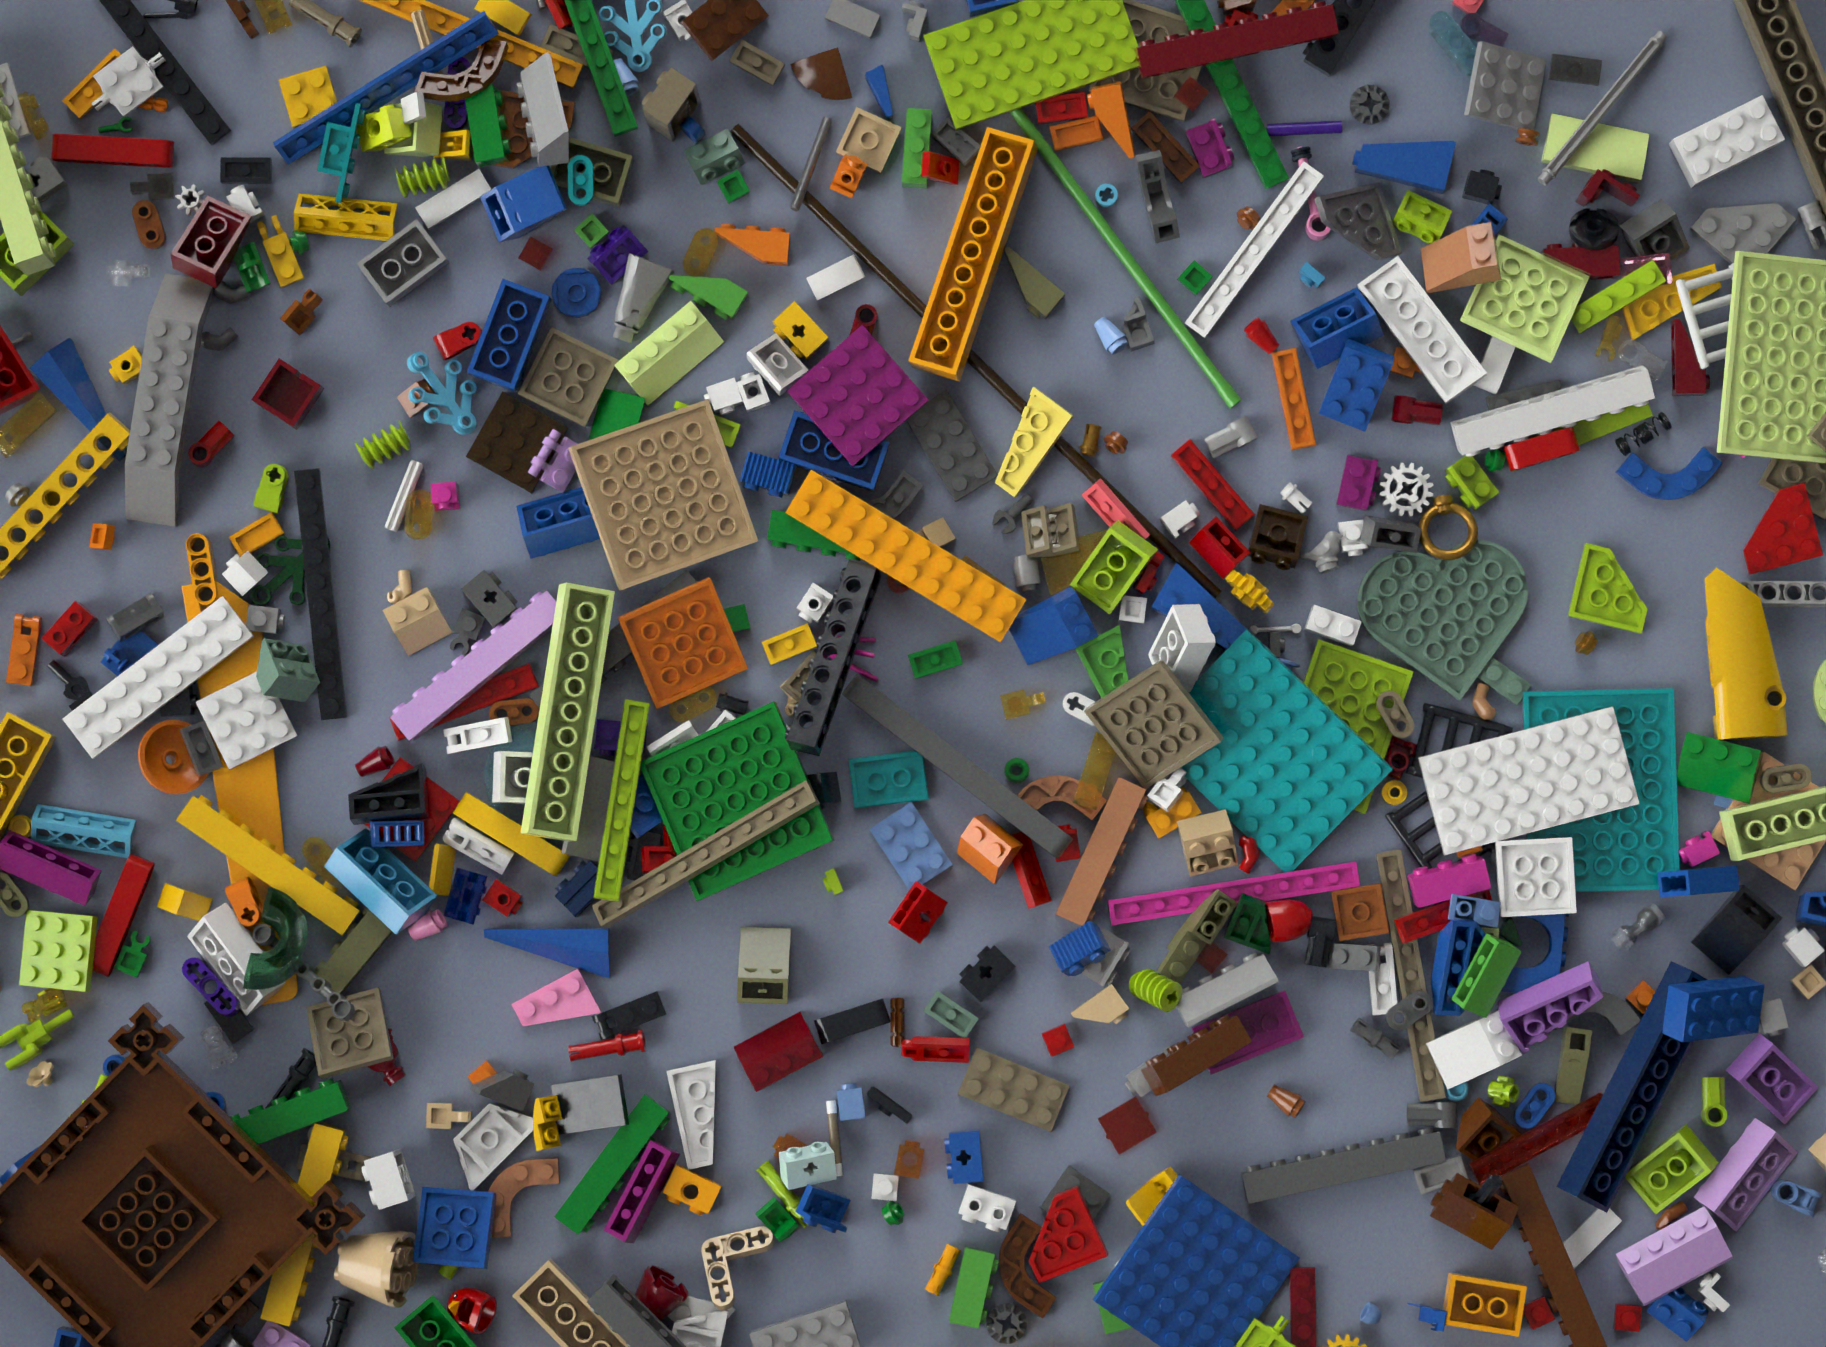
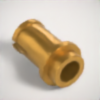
M1086 424L1083 443L1079 446V449H1081L1082 455L1095 457L1096 452H1099L1097 445L1102 427Z

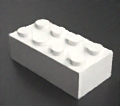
M1763 95L1674 138L1669 143V146L1687 182L1692 188L1781 144L1785 138Z

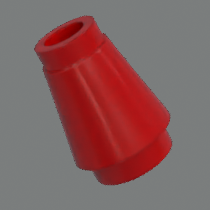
M1259 317L1255 318L1244 328L1247 334L1246 337L1266 351L1268 355L1280 345L1265 320H1261Z

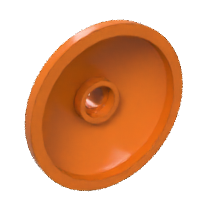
M166 720L154 725L144 734L139 745L138 761L144 777L153 787L167 794L179 795L188 793L199 787L209 774L206 773L199 777L196 774L179 731L184 727L192 725L185 721ZM167 756L172 759V764L167 763Z

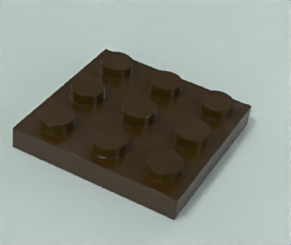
M502 391L466 457L532 494L544 471L541 469L537 477L529 474L528 471L532 466L531 460L534 456L537 457L544 445L542 441L545 436H549L552 429L561 433L557 441L560 445L568 427ZM551 451L545 461L547 464H549L556 451Z

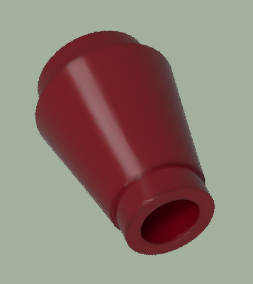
M378 746L356 763L355 767L359 775L364 777L390 769V765L394 764L395 761L387 746Z

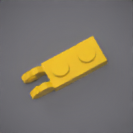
M277 215L271 216V222L278 235L269 238L266 225L262 220L257 222V226L264 240L262 242L280 287L283 288L305 278L292 250L287 233L283 231Z

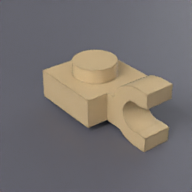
M427 1103L426 1128L453 1129V1122H471L472 1111H453L454 1103Z

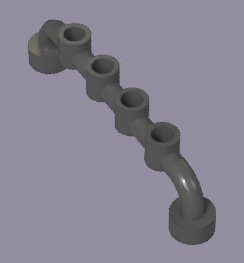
M260 924L255 927L253 931L254 941L262 946L270 945L279 953L282 961L293 966L298 976L308 980L314 991L327 998V1003L332 1006V1013L336 1018L341 1021H348L353 1017L355 1013L354 1005L340 993L334 992L331 989L330 982L322 977H318L315 974L314 967L306 962H302L298 952L290 947H286L277 939L275 931L266 924Z

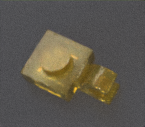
M1610 315L1607 318L1600 339V345L1595 351V357H1599L1601 351L1605 349L1609 352L1608 361L1614 359L1615 349L1612 346V342L1614 339L1618 340L1621 333L1620 317Z
M1023 689L1000 695L1006 720L1031 714L1029 706L1046 703L1043 692L1026 696Z
M48 988L37 993L36 1000L26 1002L21 1006L23 1014H27L28 1021L34 1022L40 1018L41 1013L45 1017L67 1007L64 990Z

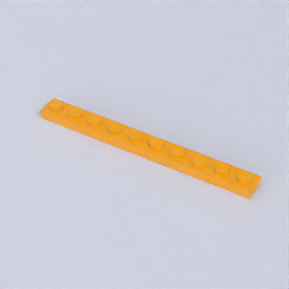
M358 0L413 23L411 13L423 10L429 29L443 36L470 20L466 16L426 0ZM497 30L499 34L491 38V40L507 41L508 50L504 61L524 69L543 54L550 53L556 81L572 89L575 88L583 69V64L500 30Z

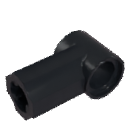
M1312 917V924L1307 932L1309 940L1305 957L1306 965L1327 967L1330 943L1333 942L1335 934V919Z

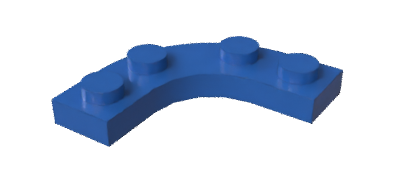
M1702 447L1680 472L1663 474L1652 469L1632 452L1616 473L1637 491L1648 497L1659 500H1673L1686 497L1700 489L1721 466L1722 462Z

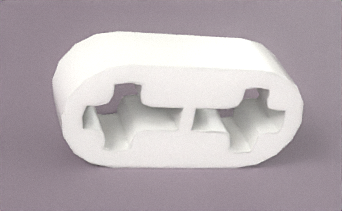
M1072 692L1067 694L1062 703L1065 712L1091 726H1095L1084 712L1095 701L1080 693ZM1074 697L1079 698L1078 703L1084 706L1083 711L1079 708H1074L1073 711L1070 710V704L1067 703V700H1073Z

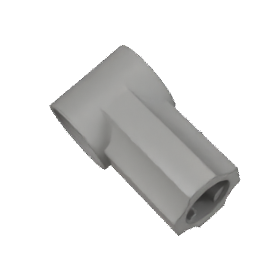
M1244 416L1227 425V428L1208 436L1204 441L1213 458H1216L1236 447L1240 448L1258 439V436L1248 417Z

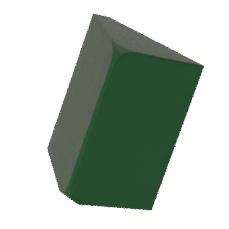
M1507 917L1499 928V935L1515 947H1520L1523 943L1511 917Z

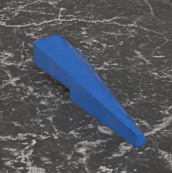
M71 338L48 350L30 367L35 375L90 432L106 416L104 407ZM101 436L99 441L109 450L111 440L106 436ZM119 449L112 454L119 462L126 456L123 450L120 451Z
M484 929V938L610 978V929Z

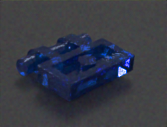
M457 867L443 916L474 925L476 916H479L481 911L479 905L482 894L486 893L487 886L485 884L488 876Z

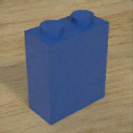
M1737 866L1657 872L1660 898L1739 891Z

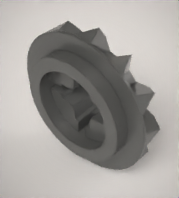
M1367 84L1357 88L1352 94L1350 111L1357 121L1368 125L1376 124L1386 117L1390 101L1386 92L1379 88L1378 85ZM1368 94L1373 102L1378 103L1373 106L1372 114H1370L1368 107L1359 106L1367 101Z
M1004 1303L997 1305L990 1311L987 1317V1330L990 1336L999 1343H1014L1020 1340L1026 1331V1316L1014 1304ZM1011 1313V1323L1017 1329L1008 1328L1002 1334L1003 1325L996 1321V1319L1006 1320Z

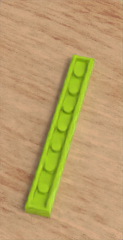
M624 700L593 896L596 899L619 902L650 703Z

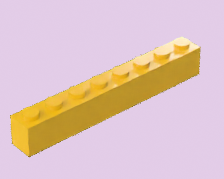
M194 795L176 819L177 822L343 936L360 912L356 908L359 903L347 895L344 899L336 894L338 890L327 881L321 884L315 880L317 874L307 867H304L303 870L299 869L294 865L297 860L285 852L281 856L273 851L276 847L265 838L260 842L252 836L255 831L243 823L240 827L232 822L234 818L223 809L217 812L211 808L213 802L203 795H200L199 798Z
M323 1122L314 1123L298 1180V1185L310 1197L327 1181L330 1180L332 1182L334 1175H339L342 1161L338 1160L341 1150L345 1151L348 1144L349 1136L345 1135L347 1129ZM314 1233L272 1274L260 1319L289 1327L294 1321L298 1322L302 1307L298 1306L300 1297H305L309 1284L305 1282L307 1272L311 1273L313 1270L315 1258L312 1257L314 1248L318 1249L311 1242L316 1237Z

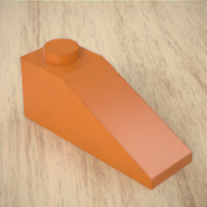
M1122 81L1093 86L1091 94H1087L1090 109L1094 108L1095 115L1129 159L1135 158L1136 153Z

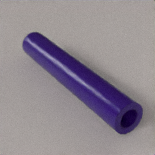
M1342 121L1267 124V133L1269 136L1342 133Z

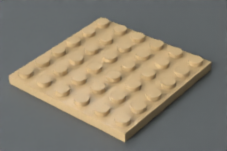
M708 399L568 448L619 591L758 541Z

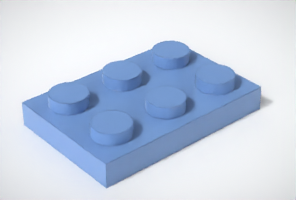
M912 802L869 829L909 890L915 881L923 885L953 865Z

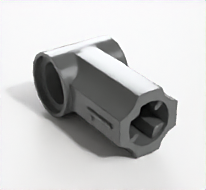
M1434 1102V1104L1407 1103V1125L1457 1128V1102Z

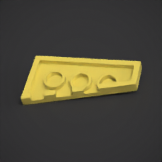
M1032 387L1031 396L1021 415L1022 419L1018 429L1015 430L1012 444L1006 453L995 481L997 485L1016 498L1074 418L1071 413L1036 387Z

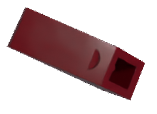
M1576 243L1572 244L1570 248H1562V244H1549L1547 249L1541 251V254L1590 276L1589 279L1591 280L1617 279L1620 276L1619 245L1601 250H1590L1580 247Z

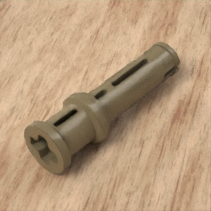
M290 0L289 6L324 26L329 35H336L347 42L346 45L348 47H352L361 35L362 29L360 27L355 28L344 21L343 16H335L310 0Z

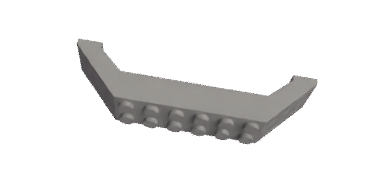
M165 273L148 317L125 460V508L127 520L176 527L180 506L179 474L202 331L210 306H212L214 294L212 286L193 277Z

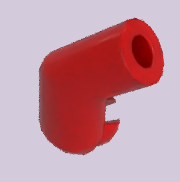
M1244 835L1239 839V846L1243 848L1245 857L1238 868L1249 874L1260 853L1256 840L1253 837Z

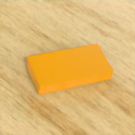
M270 512L229 536V539L241 557L246 551H249L251 554L276 540L279 536L284 535L285 532L274 513Z

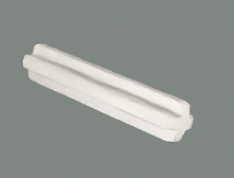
M415 460L410 461L386 521L385 528L394 532L398 531L422 472V463Z

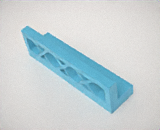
M37 804L31 819V840L43 845L128 858L132 854V837L136 829V820ZM38 829L47 830L51 835H38ZM63 834H72L76 839L67 840ZM87 838H97L101 843L92 844ZM112 842H124L125 849L116 848Z

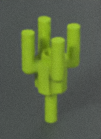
M68 1009L46 1024L39 1018L30 1025L19 1024L0 1036L1 1049L17 1040L23 1052L5 1062L8 1070H16L40 1055L43 1051L42 1046L53 1040L51 1032L75 1017L71 1009Z

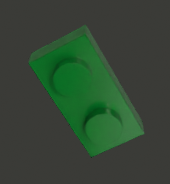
M956 640L908 655L915 679L963 665Z

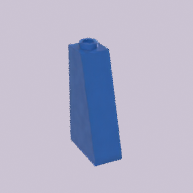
M1431 141L1363 144L1360 151H1355L1352 165H1356L1355 173L1442 194L1445 190L1456 142Z

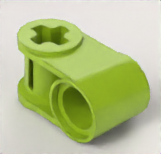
M270 464L265 467L254 499L255 508L277 514L280 512L289 478L285 467L278 464ZM278 469V473L281 474V478L275 479L274 481V478L270 477L271 472H276Z

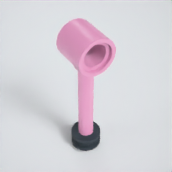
M1300 146L1291 151V155L1294 157L1292 160L1293 162H1298L1299 167L1303 162L1309 165L1308 159L1312 158V154H1309L1311 153L1310 147ZM1314 190L1307 200L1311 215L1308 216L1305 231L1310 239L1321 241L1329 235L1331 229L1326 225L1325 230L1322 232H1317L1312 228L1314 221H1321L1314 200L1317 198Z

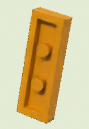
M115 48L62 100L80 119L94 108L91 102H94L103 95L101 86L93 75L121 55Z

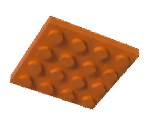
M710 577L617 617L656 709L748 669Z

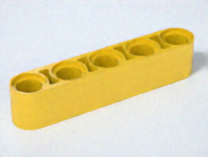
M465 792L453 811L454 815L558 877L570 857L568 854L561 853V849L541 837L520 834L522 825L468 792Z

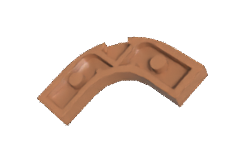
M1061 775L1037 779L1025 786L1017 795L1036 811L1046 803L1063 801L1076 808L1090 820L1094 819L1107 801L1083 782Z
M559 1158L521 1161L508 1167L497 1176L488 1191L497 1194L491 1238L512 1236L511 1205L517 1192L524 1187L532 1185L560 1183Z

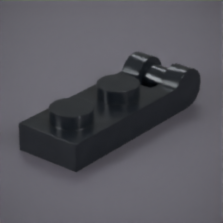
M656 991L592 1016L594 1024L597 1023L600 1033L598 1034L600 1040L664 1016L666 1011L659 993ZM613 1017L616 1026L609 1028L606 1019Z

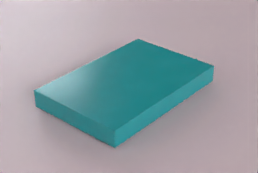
M908 751L848 759L854 809L929 800L924 757L918 752Z

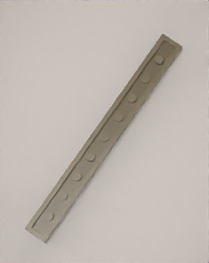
M807 780L621 888L619 902L601 900L592 905L600 926L607 929L819 805L820 803L811 784Z
M1398 849L1375 853L1383 888L1401 999H1404L1414 991H1424L1427 993L1418 940L1415 939L1402 943L1394 919L1413 913L1402 851ZM1419 998L1416 1000L1415 1005L1417 1008L1424 1006L1423 999ZM1429 1012L1407 1028L1420 1102L1446 1098L1441 1074L1426 1043L1435 1039L1431 1013Z

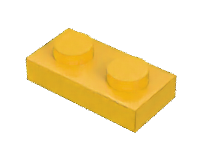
M808 623L762 641L770 665L817 647Z

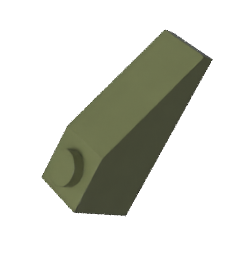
M1007 246L1004 249V254L1023 298L1029 306L1027 310L1038 319L1040 316L1046 319L1064 298L1065 293Z

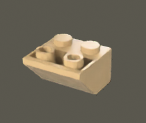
M1226 809L1177 821L1190 877L1239 865L1233 831Z

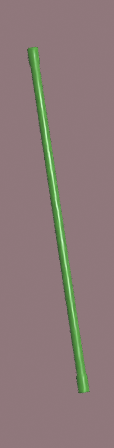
M1022 108L1009 112L1026 136L1035 141L1038 152L1215 386L1218 394L1231 409L1242 399L1230 383L1224 379Z

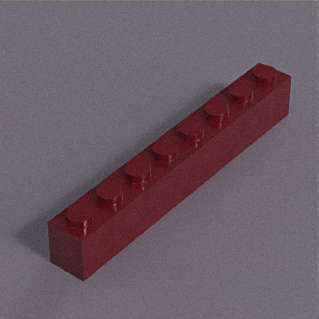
M1325 1L1311 4V9L1302 11L1301 7L1287 9V14L1277 16V12L1262 15V20L1253 21L1252 17L1238 20V25L1228 27V23L1213 26V31L1204 32L1203 28L1189 31V36L1181 38L1179 34H1173L1164 37L1165 41L1155 43L1154 39L1140 42V47L1135 49L1141 79L1337 36L1339 30L1333 4L1326 5Z

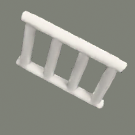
M1734 263L1725 270L1685 281V279L1676 281L1701 369H1706L1709 363L1725 359L1726 348L1706 353L1702 339L1727 332L1729 321L1699 329L1695 315L1730 305L1731 294L1692 305L1689 291L1730 278L1733 282Z

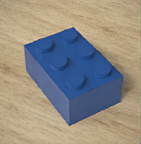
M1348 338L1318 414L1365 432L1393 366L1395 356Z

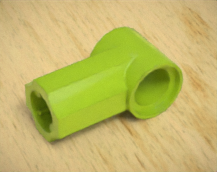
M1702 1077L1701 1120L1710 1127L1721 1126L1727 1120L1724 1077ZM1712 1108L1717 1109L1720 1114L1719 1120L1715 1123L1708 1117L1709 1111Z

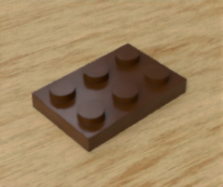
M708 0L680 23L712 62L769 15L757 0Z

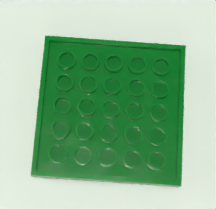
M773 701L641 761L640 768L677 856L806 780L810 783L797 751L791 750L785 739L787 727L776 702ZM817 805L695 876L688 882L696 901H701L835 840L820 805Z

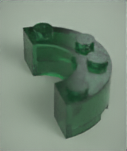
M272 887L268 888L261 922L271 926L277 932L280 940L270 951L250 953L244 975V989L260 990L282 984L296 973L305 956L308 937L305 915L290 896Z

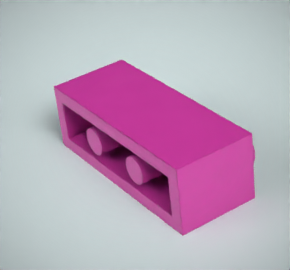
M1468 854L1462 856L1461 861L1452 863V860H1446L1437 863L1438 867L1428 869V867L1414 869L1412 874L1407 875L1414 904L1420 908L1450 900L1451 894L1465 896L1491 889L1485 859L1481 856H1476V854Z

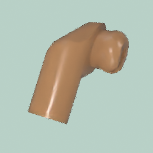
M1477 683L1472 701L1473 708L1482 719L1492 720L1496 716V709L1486 699L1490 686Z

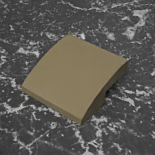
M1072 503L1050 509L1043 505L1021 512L1027 557H1048L1080 551L1075 507Z

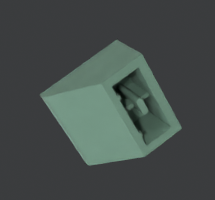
M267 638L262 640L256 677L263 695L305 702L320 683L306 646Z

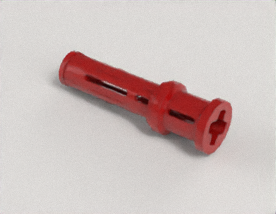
M638 1030V1033L629 1035L619 1033L613 1039L568 1046L569 1053L580 1052L569 1055L571 1062L614 1053L625 1056L627 1052L641 1050V1052H646L643 1030Z

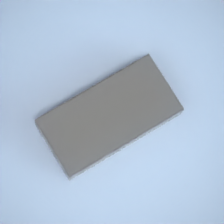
M832 0L825 19L871 39L880 19V14L848 0Z
M1462 1155L1446 1159V1162L1413 1170L1421 1195L1441 1189L1445 1180L1451 1181L1456 1173L1469 1179Z

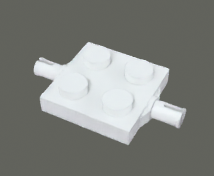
M132 46L93 75L101 86L103 95L94 102H91L92 105L99 111L110 102L125 117L164 88L156 77L154 69L166 61L159 52L147 61Z

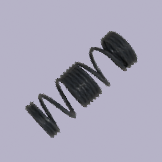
M1663 412L1658 414V418L1655 416L1652 418L1653 427L1649 423L1644 422L1634 428V438L1625 433L1624 439L1622 437L1615 439L1618 449L1624 456L1631 453L1626 441V435L1639 448L1640 445L1636 438L1635 430L1643 444L1649 443V441L1654 439L1647 425L1659 436L1654 424V418L1661 422L1665 430L1668 431L1672 428L1669 419Z

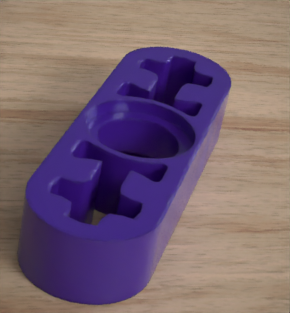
M460 57L448 65V75L457 74V71L453 70V68L458 67L459 63H463V66L468 69L471 66L469 61L464 57ZM465 99L445 101L444 121L446 125L452 130L462 129L466 125L468 117ZM450 103L457 106L464 104V108L458 107V115L462 117V120H458L457 124H453V121L449 119V116L454 115L455 109L454 106L449 107Z
M198 958L187 959L182 966V973L185 978L220 1014L226 1017L237 1014L240 1009V1001L203 961ZM192 965L199 966L197 969L204 976L202 979L193 973L190 974L192 972L190 968ZM212 980L216 981V991L212 994H207L205 992L206 983ZM222 995L226 1000L231 1001V1009L224 1008V1003L218 997Z

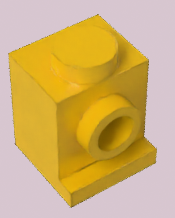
M133 345L129 350L109 362L112 366L109 372L116 382L121 380L123 384L127 385L139 377L142 354L139 349ZM126 361L130 362V368L123 370L122 364Z

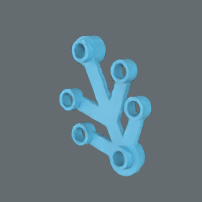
M625 0L628 22L615 13L613 7H602L599 10V17L603 21H610L630 36L632 43L631 47L620 39L616 31H607L604 36L608 46H614L625 54L628 65L632 70L636 72L646 71L652 63L651 51L660 38L666 36L667 28L661 23L654 24L650 29L651 36L644 45L642 44L641 35L654 16L662 11V1L649 0L646 4L647 10L639 20L636 1ZM653 1L657 2L658 9L656 11H654L651 8V4ZM605 9H609L611 12L609 18L604 16ZM657 26L661 27L662 34L660 36H658L655 33V29ZM609 34H613L615 37L613 43L608 41ZM637 55H640L643 59L641 64L635 61Z
M415 352L409 356L407 360L409 370L413 373H421L436 393H427L423 388L415 387L409 392L410 401L413 403L423 402L443 406L452 414L440 413L438 408L431 407L424 412L425 421L430 424L437 422L452 425L453 429L461 435L472 433L476 428L477 422L475 416L471 413L472 394L477 390V386L472 380H466L460 385L459 389L462 399L461 406L459 407L455 402L457 374L462 370L461 363L457 360H451L446 363V384L444 387L429 367V358L425 353ZM418 357L423 361V365L417 362ZM450 364L456 367V372L451 370ZM466 384L471 387V392L465 389ZM415 391L420 394V399L415 397ZM429 412H433L435 414V419H432L429 416ZM463 418L467 420L468 426L463 424Z

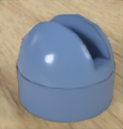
M1368 1302L1361 1311L1360 1321L1371 1325L1376 1324L1381 1319L1380 1309Z

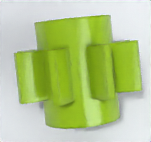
M1498 1075L1497 1080L1490 1082L1488 1096L1493 1099L1492 1104L1508 1108L1510 1102L1514 1103L1517 1101L1519 1087L1517 1084H1514V1078Z

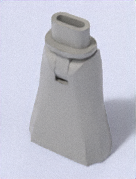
M629 253L623 287L615 312L614 325L616 329L613 337L628 343L632 342L634 334L639 333L638 330L644 325L658 297L668 284L669 276L674 274V270Z

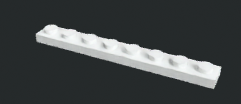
M1306 162L1301 164L1186 320L1185 324L1202 337H1207L1317 188L1324 175Z

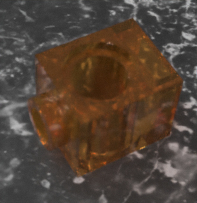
M905 1140V1144H899L894 1175L919 1179L924 1148L920 1147V1142ZM906 1152L916 1154L917 1161L914 1165L908 1166L903 1163L902 1157Z

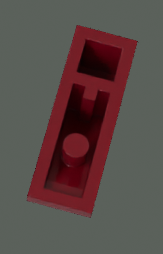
M1673 319L1671 321L1672 396H1703L1706 394V389H1710V375L1706 374V369L1700 368L1694 345L1681 320Z

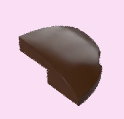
M838 47L791 64L796 78L807 90L812 89L820 93L822 98L830 100H847L852 98Z

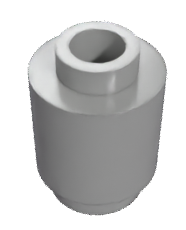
M1027 555L1014 557L1013 569L1016 588H1022V592L1037 590L1036 585L1041 584L1038 561L1034 557H1027Z

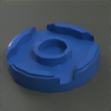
M571 268L563 271L555 279L551 295L554 305L561 313L568 317L581 318L588 316L596 310L601 301L602 291L599 281L592 273L583 268Z

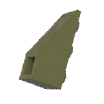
M1563 1026L1554 1102L1579 1105L1589 1058L1592 1030Z

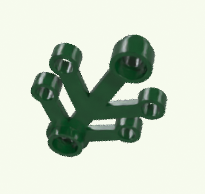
M279 536L275 540V547L283 552L289 550V548L302 549L301 539H288L285 536ZM282 539L287 541L285 548H280L278 545ZM328 539V547H329V550H330L331 544H330V541H329V539ZM303 552L297 557L271 556L267 553H260L256 558L259 563L262 556H267L269 559L266 565H262L264 568L269 566L286 567L265 586H255L251 591L252 601L261 606L268 604L272 599V593L293 575V586L289 599L295 605L303 604L305 601V594L303 593ZM260 591L266 592V598L264 600L258 599V593ZM295 593L302 595V599L299 602L293 600Z

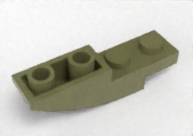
M1215 890L1189 916L1166 947L1169 949V952L1156 971L1180 984L1206 943L1212 944L1238 903L1220 890Z

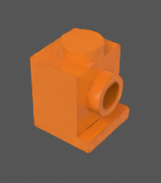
M845 154L840 161L829 188L849 198H853L868 164L862 162L857 156Z

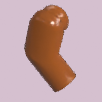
M1680 1201L1666 1209L1656 1221V1229L1661 1230L1669 1226L1671 1221L1686 1213L1688 1209L1685 1203Z

